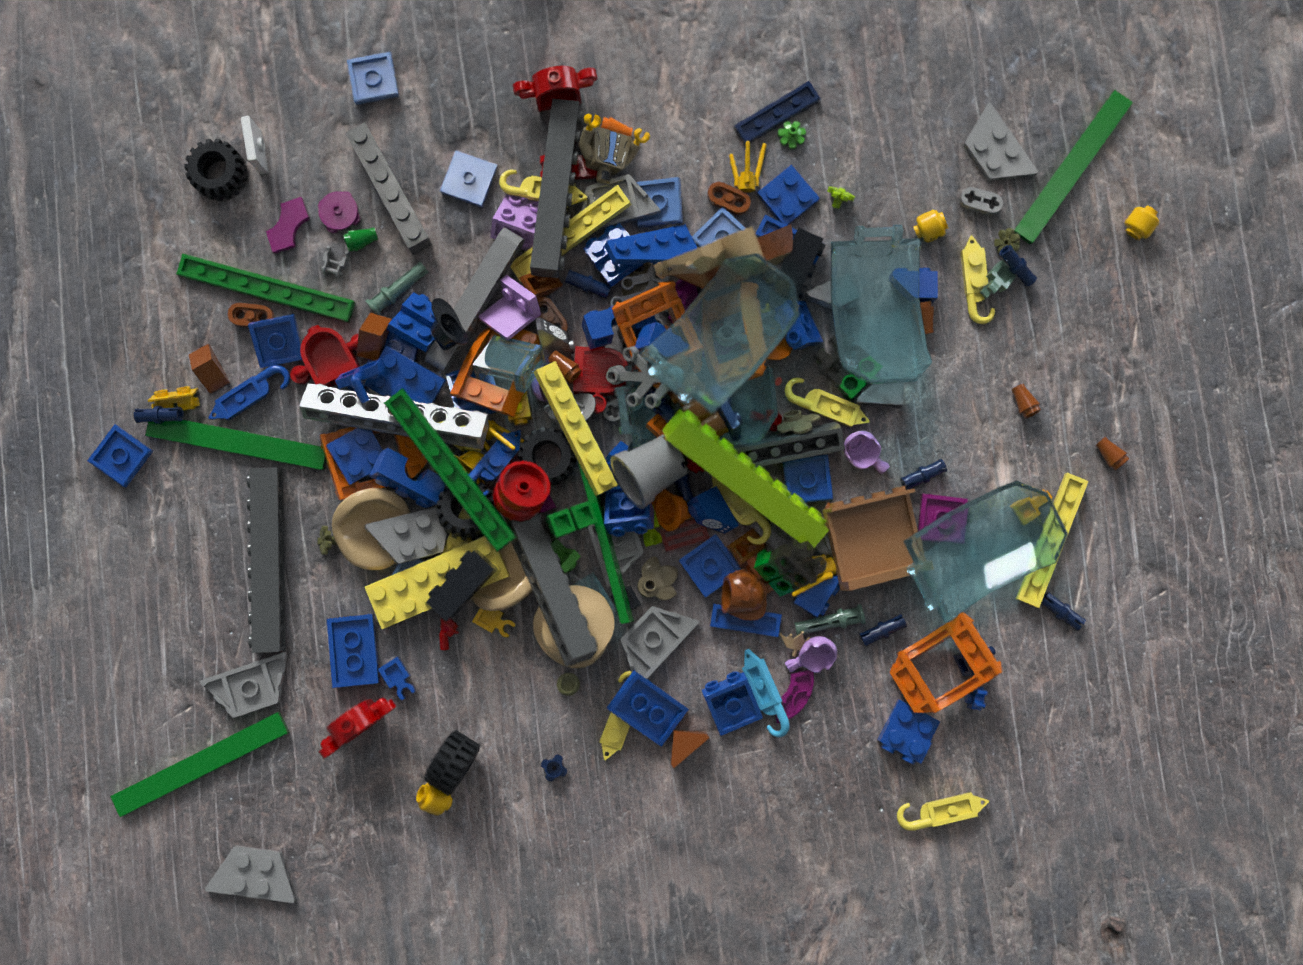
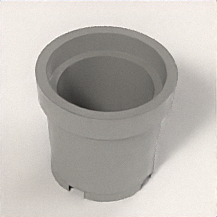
M661 435L629 452L624 450L617 453L610 459L612 471L619 486L628 499L640 509L648 506L655 500L656 495L687 474V467L683 469L681 464L685 461L683 455L678 448L664 439L665 435Z

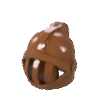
M736 570L728 574L724 578L722 585V612L729 613L743 620H758L763 617L767 606V590L764 583L746 570Z

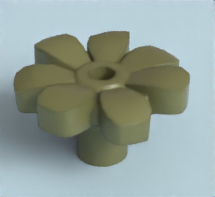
M1007 228L1006 231L1000 230L998 232L1000 239L994 240V245L1000 246L997 252L999 253L1006 245H1011L1015 251H1019V234H1014L1013 228Z
M328 526L321 527L320 537L317 538V545H320L319 549L322 555H327L328 549L332 545H337L334 536H331V531H328Z

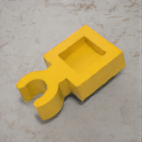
M480 608L472 621L491 633L494 632L495 628L499 629V633L503 637L510 636L504 631L505 625L516 626L511 620H502L501 618L504 613L500 610L487 611Z

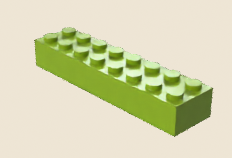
M679 408L662 429L666 440L808 550L812 551L829 531L822 514L813 506L809 509L804 503L805 501L796 493L791 495V492L787 490V486L776 479L774 482L773 478L769 476L770 473L759 465L756 468L752 459L741 451L738 454L734 445L723 437L720 440L716 431L705 423L702 426L698 417L687 409L684 412Z

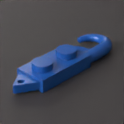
M273 365L256 376H252L216 399V404L208 418L211 420L226 419L230 421L264 399L270 390L267 379L276 373L283 375L284 382L280 388L282 390L285 389L290 382L288 370L281 365Z
M521 430L507 434L504 432L501 435L515 446V450H511L501 441L497 440L469 473L474 482L478 477L485 481L496 479L520 449ZM489 491L483 492L484 495L487 496Z

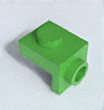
M554 539L551 542V547L554 553H557L559 556L560 567L563 573L569 572L577 565L576 561L581 556L576 550L565 548L559 540Z

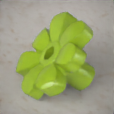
M829 186L827 192L831 193L832 197H834L831 206L840 209L843 201H854L855 196L845 192L846 189L841 187L838 189Z

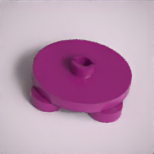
M348 191L331 192L318 203L319 217L330 233H337L360 223L361 217L358 214L357 203Z

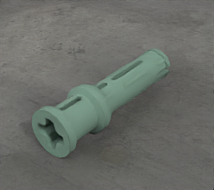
M419 261L389 287H382L380 289L381 292L365 302L375 314L381 315L380 312L390 304L394 305L398 296L429 272Z
M858 604L855 608L846 610L841 608L834 614L794 622L797 635L801 631H804L803 635L839 626L845 629L848 625L866 624L862 605Z

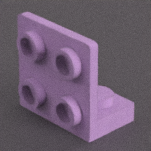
M506 194L492 219L490 238L496 239L503 228H507L525 240L521 249L527 251L532 248L539 202Z
M506 275L500 279L503 297L481 313L479 319L504 339L509 340L539 317L541 311L536 295Z

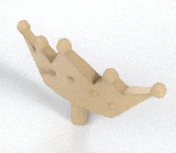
M801 631L794 638H792L793 635L791 633L788 637H785L779 632V636L782 637L785 646L793 649V657H796L797 651H800L804 643L810 639L808 637L804 640V631Z

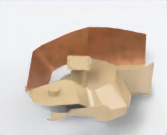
M791 224L758 238H756L751 226L663 262L660 261L654 265L657 276L661 279L672 275L691 285L712 291L779 264L792 252Z

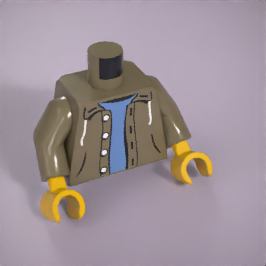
M588 113L584 116V122L587 126L583 128L579 148L585 159V166L588 169L597 171L596 181L601 184L610 183L611 175H615L627 168L641 148L640 143L648 142L650 134L645 132L644 136L639 138L642 129L638 128L634 131L635 140L632 141L630 136L599 127L601 118L598 115H595L594 120L591 122L592 115Z

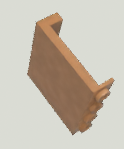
M905 486L892 488V493L885 494V491L871 493L872 498L865 499L864 496L850 498L851 503L844 504L843 500L829 503L830 508L823 509L824 519L826 520L825 524L829 529L827 533L841 591H851L933 570L931 561H924L909 493L915 492V489L906 490Z

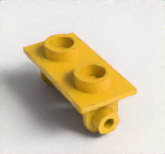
M190 386L177 388V391L168 392L167 389L158 390L148 399V402L154 401L152 408L155 406L175 408L174 403H177V406L183 410L195 409L196 406L200 405L199 398L194 397L199 389H191Z

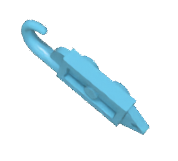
M750 649L745 650L744 667L742 670L748 679L760 711L762 710L767 715L776 714L781 724L779 731H775L770 725H767V730L772 736L777 738L783 737L789 731V720L781 704L780 694L764 658L760 659Z

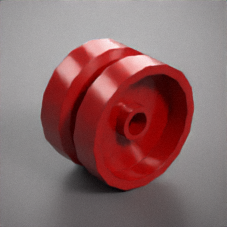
M517 461L509 464L504 468L494 488L493 500L495 507L503 516L510 520L526 521L532 519L539 513L550 493L548 475L541 467L532 462Z

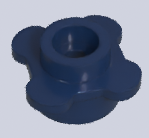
M557 754L554 758L544 759L541 762V767L544 768L546 773V780L553 781L559 776H566L567 768L563 766V757Z

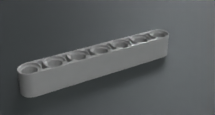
M503 228L498 234L454 308L468 336L479 320V315L483 313L500 285V279L506 275L525 240L507 228ZM435 340L425 357V362L445 373L452 365L463 345L456 344L449 350L444 351Z

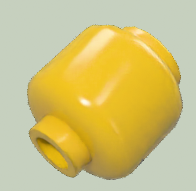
M1148 205L1145 208L1135 207L1124 222L1125 232L1136 240L1141 238L1148 239L1159 225V219L1156 217L1158 212Z
M931 210L919 215L916 218L917 225L913 226L918 239L923 237V240L927 243L945 236L946 229H948L943 213H939L937 210Z
M428 783L422 785L416 795L419 809L436 816L443 814L445 810H449L453 801L451 794L447 796Z

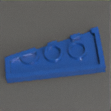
M685 224L607 240L604 245L612 263L619 265H641L642 262H651L655 265L660 261L663 262L697 249Z

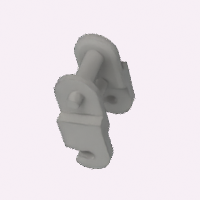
M327 246L328 251L324 253L322 259L324 262V266L321 267L322 273L336 274V278H339L343 274L342 269H346L350 252L345 251L346 256L343 257L342 261H334L329 259L332 247ZM329 264L338 265L337 270L329 268Z

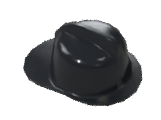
M440 298L434 299L431 303V308L435 320L430 329L433 338L444 351L449 350L456 344H467L468 335L454 309L445 300Z

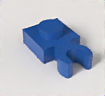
M399 656L378 669L390 689L394 686L398 688L397 695L401 700L406 698L403 694L404 688H409L411 693L416 692L414 685L407 683L405 680L411 675Z
M980 686L965 696L967 708L981 710L986 707L984 698L987 695V691L984 690V687Z

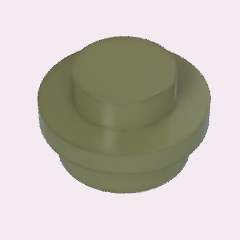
M564 673L558 678L557 688L561 694L571 696L579 690L580 681L575 674Z

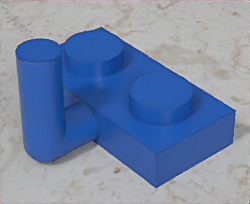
M380 358L340 374L335 382L339 389L346 386L348 389L354 388L360 402L365 403L370 399L361 381L364 379L371 381L380 377V373L385 365Z

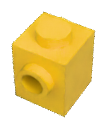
M525 390L523 398L519 402L515 417L508 416L509 422L514 423L515 426L527 424L528 420L533 419L527 390Z

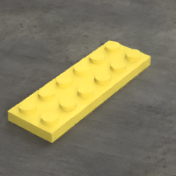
M484 536L365 586L381 629L433 609L426 603L430 598L429 592L436 585L441 586L446 581L444 576L453 567L457 569L461 565L460 559L469 550L471 552L479 550L498 568L481 588L509 577L510 574L501 552H497Z

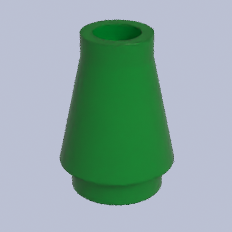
M374 227L351 230L343 235L349 252H357L378 240Z

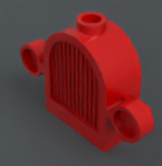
M553 66L536 72L532 76L531 82L527 80L517 81L512 86L514 95L519 96L521 99L535 97L538 112L551 110L552 98L579 101V104H582L580 89L591 87L598 77L595 68H585L576 73V70L570 66Z
M319 325L309 328L307 330L308 334L304 337L300 348L305 366H295L291 370L290 376L295 383L300 385L306 384L310 380L311 375L316 385L335 386V380L340 374L360 367L353 353V350L357 351L359 333L353 335L351 340L347 342L345 338L331 328H320Z
M575 346L574 362L579 364L582 372L573 381L574 395L579 393L591 394L596 402L593 413L600 414L605 411L607 406L603 396H613L619 393L628 382L625 381L617 385L608 382L606 378L608 369L621 365L626 371H634V367H628V363L623 355L615 349L605 348V346L593 349Z
M380 698L375 703L372 699H368L342 714L326 727L330 735L320 743L322 749L318 752L322 758L326 759L339 748L347 745L379 722L385 715L397 707L392 699L387 701L385 698Z

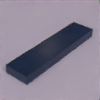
M807 81L734 125V129L746 146V141L752 143L782 125L785 121L792 119L817 104L821 98L811 82Z

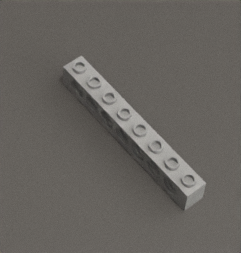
M307 384L300 403L304 419L409 437L384 404L391 396H379L366 392L370 400L361 403L355 391H350L346 388L327 387L323 384ZM414 401L445 443L483 449L489 428L487 414L480 411H466L457 407L449 408L438 406L434 403L425 404Z

